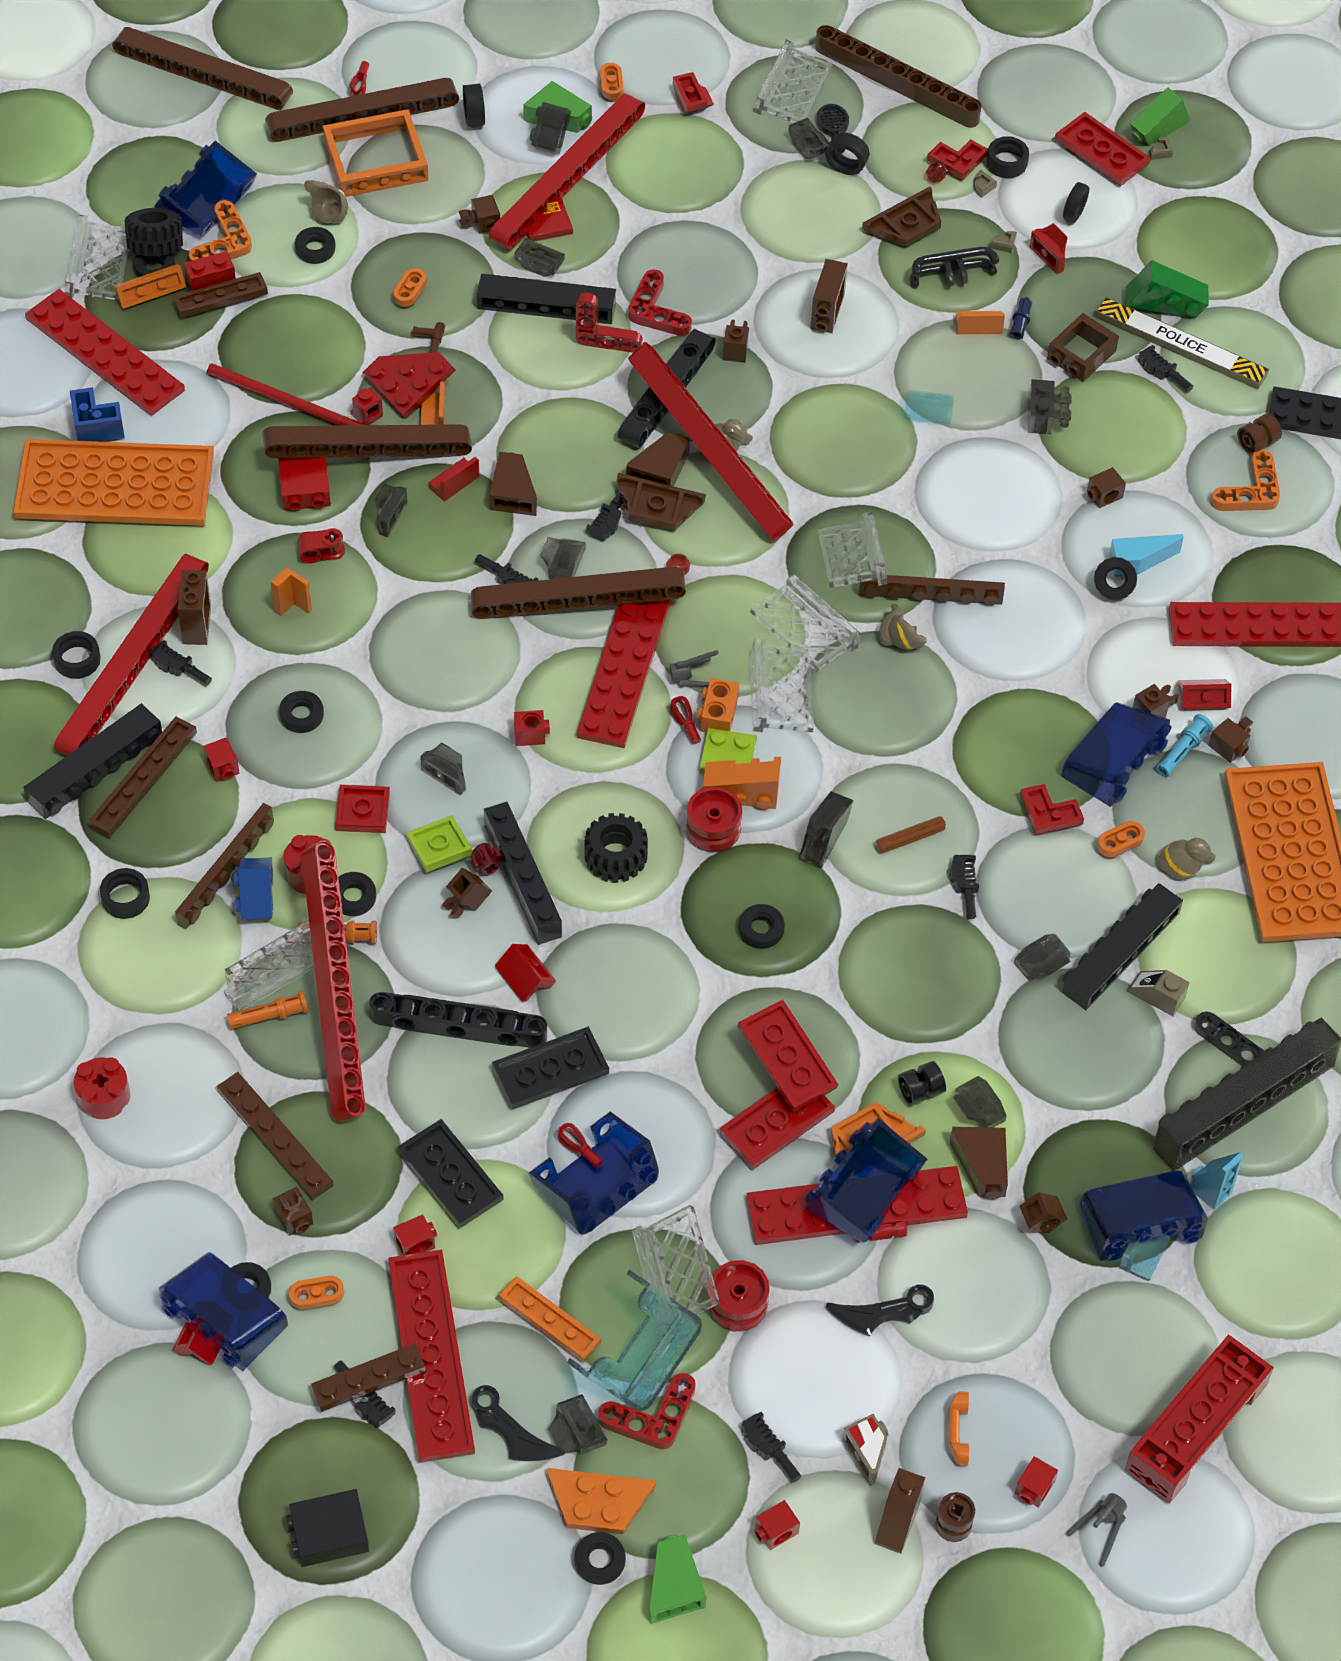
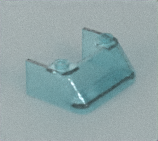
M629 1269L627 1275L645 1287L639 1295L638 1307L648 1316L617 1362L607 1356L600 1357L589 1370L569 1358L567 1363L624 1403L638 1411H643L653 1404L700 1334L702 1321L690 1310Z

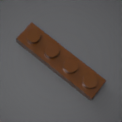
M261 272L175 295L173 298L180 317L184 318L268 294V289Z
M414 1343L311 1383L320 1410L323 1412L426 1371L418 1347Z

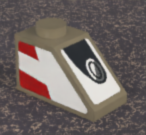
M1168 970L1140 971L1128 992L1163 1012L1174 1016L1186 998L1190 982Z
M874 1414L845 1427L842 1438L870 1485L876 1482L888 1436L885 1424L881 1420L878 1421Z

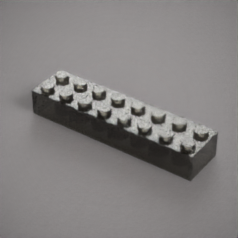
M1322 1017L1314 1022H1307L1298 1033L1287 1035L1279 1045L1274 1048H1267L1256 1060L1247 1061L1236 1073L1227 1074L1213 1088L1211 1086L1207 1087L1193 1101L1187 1100L1173 1114L1167 1113L1158 1122L1159 1125L1153 1150L1173 1172L1333 1068L1340 1049L1341 1037Z

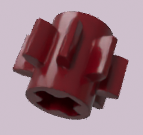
M482 843L473 849V854L470 855L472 860L470 863L475 872L481 870L483 874L488 875L499 869V863L502 862L500 858L502 854L497 846L491 848L490 844Z

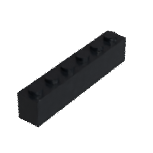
M481 273L477 290V309L576 320L578 296L581 293L588 292L598 298V323L612 324L616 307V289ZM582 317L585 321H592L590 318Z
M142 703L25 785L23 788L26 801L44 819L58 813L63 806L79 798L88 788L97 785L102 778L118 770L123 763L130 758L136 757L141 750L153 744L162 733L161 721Z
M508 801L484 808V826L493 846H497L502 854L500 857L502 860L501 864L537 944L540 945L561 938L562 920Z
M1160 883L1153 889H1147L1141 897V902L1137 906L1133 904L1126 912L1125 918L1122 921L1117 920L1111 927L1110 933L1106 937L1102 936L1096 942L1094 950L1090 954L1086 952L1079 960L1078 966L1074 970L1069 969L1062 979L1064 982L1062 993L1084 1010H1087L1180 914L1183 899Z

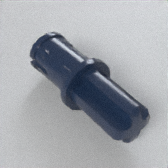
M1028 297L1019 300L1017 310L1012 316L1013 324L1009 335L1016 340L1023 339L1026 325L1030 322L1029 314L1032 301Z

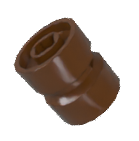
M1266 413L1256 418L1253 423L1249 422L1240 427L1237 436L1242 448L1247 453L1254 454V452L1263 450L1266 446L1279 441L1282 437V429L1277 419L1273 415Z
M954 1492L947 1494L940 1501L935 1526L938 1534L946 1541L959 1542L970 1534L976 1511L974 1502L970 1497L963 1493Z

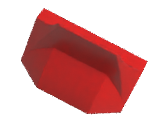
M694 72L673 76L675 95L683 112L688 113L714 104L707 89L698 83Z
M1054 223L1043 229L1033 230L1029 247L1056 274L1064 271L1065 249L1068 237Z

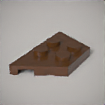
M929 186L863 222L862 229L905 247L940 229L941 218L939 213H937L936 201L933 200L932 188Z
M618 473L616 479L628 520L675 531L702 506L706 498V494L626 474Z

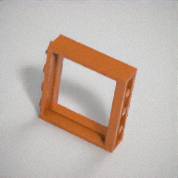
M409 109L323 126L324 143L339 189L344 192L346 197L429 181L428 164ZM403 129L407 130L417 161L345 174L335 142Z

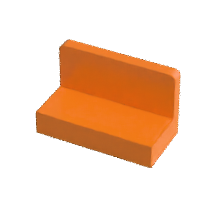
M956 311L957 334L1003 333L1005 314L1002 311Z
M440 382V393H432L422 403L421 425H445V382Z
M286 567L271 581L274 612L282 616L293 605H296L306 613H309L312 610L309 582Z

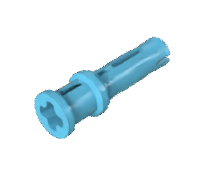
M1202 714L1195 715L1193 723L1188 728L1183 729L1180 740L1156 766V770L1161 776L1168 777L1191 748L1199 746L1202 742V737L1212 731L1213 724L1206 716Z

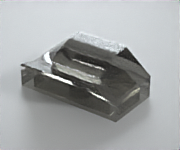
M808 118L789 125L788 132L793 145L804 159H813L826 152L830 142L822 132L815 128Z
M525 238L514 252V259L524 269L546 277L556 273L565 259V254Z
M384 483L374 503L378 515L376 526L379 535L388 537L408 503L407 488L401 486L393 487Z
M548 537L540 557L548 567L549 579L575 577L586 549V542Z
M440 743L434 749L425 751L420 756L421 771L458 795H461L466 790L461 754L444 743Z
M1046 934L1026 946L1015 957L1014 964L1030 982L1042 974L1050 975L1070 963L1069 957L1071 953L1056 934Z
M977 1076L956 1088V1094L953 1096V1099L967 1119L977 1122L979 1127H995L1006 1121L1007 1115L1001 1100L985 1079Z
M583 1394L557 1404L556 1416L548 1431L561 1454L569 1452L582 1454L606 1446L608 1439Z

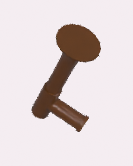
M442 322L436 323L434 329L414 326L413 336L432 337L428 353L438 352L446 326Z

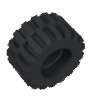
M145 208L126 216V246L130 252L142 256H164L176 252L183 246L182 219L179 213L164 208Z
M609 813L608 817L602 815L598 817V822L594 820L590 824V828L586 830L584 840V858L588 869L593 870V874L596 877L601 875L602 880L608 881V879H613V882H618V879L628 881L629 876L634 878L638 875V871L644 869V865L647 862L648 837L646 829H642L640 821L635 822L634 817L629 816L627 818L623 813H619V816ZM610 844H622L627 849L614 852L607 850L605 847Z

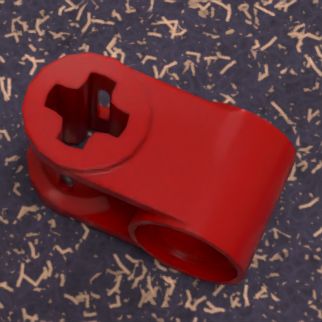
M330 528L301 533L298 536L301 561L304 563H315L318 561L337 560L343 557L345 547L342 544V532L338 529Z

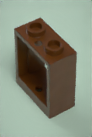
M825 259L813 296L810 329L833 334L845 296L848 263Z
M1082 313L1049 344L1047 359L1054 365L1067 371L1071 376L1084 382L1116 352L1119 335ZM1077 335L1098 348L1085 361L1064 348Z
M182 570L178 615L183 644H208L211 600L207 571Z

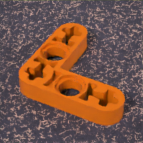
M226 200L219 201L214 208L216 220L225 237L192 248L189 251V261L199 259L197 256H200V258L209 256L208 252H210V255L217 254L214 252L217 248L226 249L231 260L244 256L251 251V237L232 202ZM223 210L229 213L228 218H226V215ZM230 225H237L239 227L235 231L227 229ZM238 238H240V241L242 242L243 246H241V244L238 243Z
M1267 450L1254 452L1251 460L1254 486L1219 487L1213 491L1211 498L1212 507L1219 511L1271 510L1276 508L1280 499V490L1273 455ZM1261 460H1263V463H1265L1264 468H1262ZM1265 476L1270 478L1271 482L1264 483L1259 478ZM1266 491H1269V498L1272 500H1269L1268 497L1265 496ZM1246 495L1251 498V501L1245 502L1239 497Z

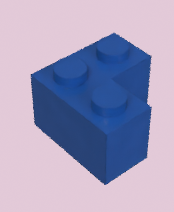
M93 387L70 390L77 441L98 442L125 438L119 402L96 405Z
M272 857L242 858L240 865L236 866V872H234V885L239 887L240 897H235L236 912H241V920L272 918Z

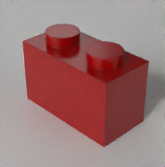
M228 251L184 263L186 282L190 291L236 279L235 268Z

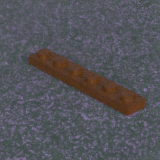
M860 573L858 596L1002 605L1005 582Z
M175 716L88 820L89 827L110 838L197 733L196 726Z
M263 802L177 908L175 914L178 926L187 929L191 923L198 920L201 910L206 904H210L213 901L218 889L227 884L230 874L236 866L240 865L241 859L245 858L250 850L255 849L263 833L271 829L274 823L271 806Z
M236 1072L216 1086L218 1093L312 1201L334 1186L333 1180L239 1072Z

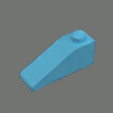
M1183 534L1112 539L1109 553L1110 558L1121 557L1129 561L1134 566L1138 575L1180 553L1184 537ZM1113 570L1114 576H1124L1121 570Z
M1239 1152L1211 1160L1205 1167L1199 1166L1191 1176L1193 1181L1190 1190L1213 1210L1216 1209L1232 1194L1244 1155Z

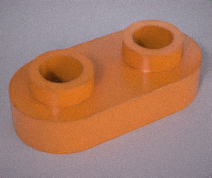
M616 63L602 65L600 68L602 95L606 99L617 100L623 95L622 69Z
M412 268L404 273L393 291L394 302L397 305L408 307L416 302L426 286V274L423 270Z
M1125 822L1100 835L1097 845L1098 850L1103 856L1110 858L1121 855L1142 844L1145 830L1138 822Z
M335 1276L297 1281L289 1290L290 1302L293 1307L299 1310L335 1305L344 1296L343 1283ZM330 1290L335 1291L333 1295L326 1294ZM302 1295L308 1296V1298L305 1300L299 1299V1297Z

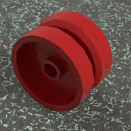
M706 787L697 791L690 798L687 805L686 830L691 843L705 851L721 852L731 848L738 841L741 834L742 804L738 797L730 790L721 787Z
M736 1260L721 1265L713 1273L709 1283L708 1304L709 1312L715 1322L723 1328L732 1331H747L756 1327L765 1318L770 1289L769 1280L764 1271L754 1263Z

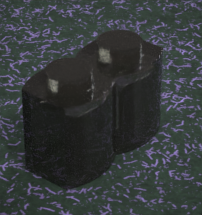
M545 102L538 106L535 118L538 119L535 128H532L530 133L531 145L560 154L571 110Z

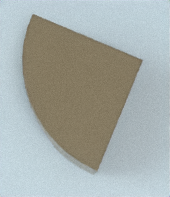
M1168 136L1159 138L1158 142L1151 148V160L1170 158L1173 155Z
M980 170L976 175L974 187L976 193L982 198L996 188L997 181Z
M1007 231L998 237L995 236L991 240L990 248L1012 253L1017 232Z

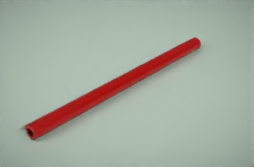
M211 363L208 366L207 374L337 426L366 425Z

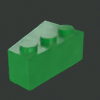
M1153 260L1126 286V307L1196 318L1209 305L1208 284Z

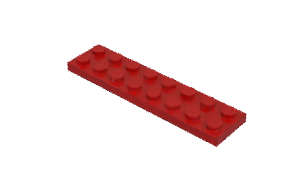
M60 289L25 313L27 321L150 416L154 415L185 391L183 383Z
M671 600L618 605L577 730V738L625 749Z
M1170 602L1169 604L1173 646L1341 647V603Z
M958 1166L748 1192L746 1197L755 1245L854 1233L855 1227L864 1225L866 1228H869V1225L887 1222L894 1224V1221L903 1220L908 1226L961 1219L968 1216Z
M441 1249L389 1257L388 1261L401 1346L404 1348L416 1343L426 1368L425 1372L407 1378L419 1463L475 1454L443 1251Z

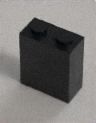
M357 1489L289 1504L291 1514L286 1515L289 1532L295 1531L296 1540L291 1541L294 1559L300 1557L302 1567L369 1552L368 1538Z

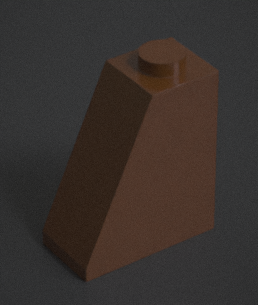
M667 432L627 463L626 475L674 486L689 455L690 438Z
M499 451L489 494L490 510L537 516V496L523 454Z
M952 1126L950 1145L978 1197L989 1199L1005 1197L1008 1187L1006 1128Z
M898 1468L888 1494L875 1540L876 1545L902 1554L920 1506L926 1477Z

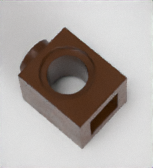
M1112 467L1089 477L1088 498L1094 501L1100 509L1122 499L1126 483Z
M1038 1192L1019 1206L1027 1226L1031 1230L1049 1233L1068 1220L1058 1196Z

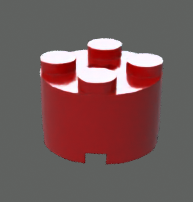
M296 835L287 845L283 854L285 877L295 891L306 894L302 866L303 851L319 841L325 840L331 843L329 840L315 835Z
M100 1057L78 1065L73 1083L80 1109L95 1119H109L122 1112L121 1109L130 1101V1088L126 1071L119 1061L113 1057Z

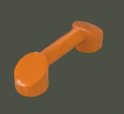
M959 1391L955 1395L948 1410V1447L954 1462L959 1466H968L969 1443H960V1414H968L969 1392Z

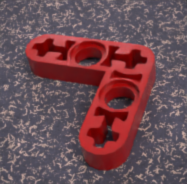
M648 270L644 274L629 305V320L635 324L677 336L688 335L692 329V319L689 315L655 305L664 286V275L659 270ZM655 280L653 283V287L650 286V282ZM643 294H649L652 296V298L643 299L640 296ZM640 307H642V312H639V314H637ZM663 316L666 319L664 321H656L654 318Z
M588 292L581 293L578 296L576 303V340L578 343L585 346L631 353L642 344L643 337L637 331L598 325V298ZM582 317L590 318L592 321H585ZM604 336H610L614 340L606 339Z
M687 1373L675 1375L670 1382L656 1417L617 1402H605L599 1408V1424L606 1430L657 1449H668L675 1442L694 1397L695 1380ZM687 1383V1388L684 1389L681 1399L678 1398L679 1386ZM670 1405H675L680 1408L681 1413L676 1417H670L666 1414L665 1409ZM611 1411H614L615 1417H612L611 1420H607L606 1414H610ZM623 1415H626L624 1426H621ZM638 1419L644 1423L645 1427L641 1431H633L630 1429L629 1423L632 1420ZM666 1423L669 1425L667 1436L663 1440L658 1439V1434L662 1433Z

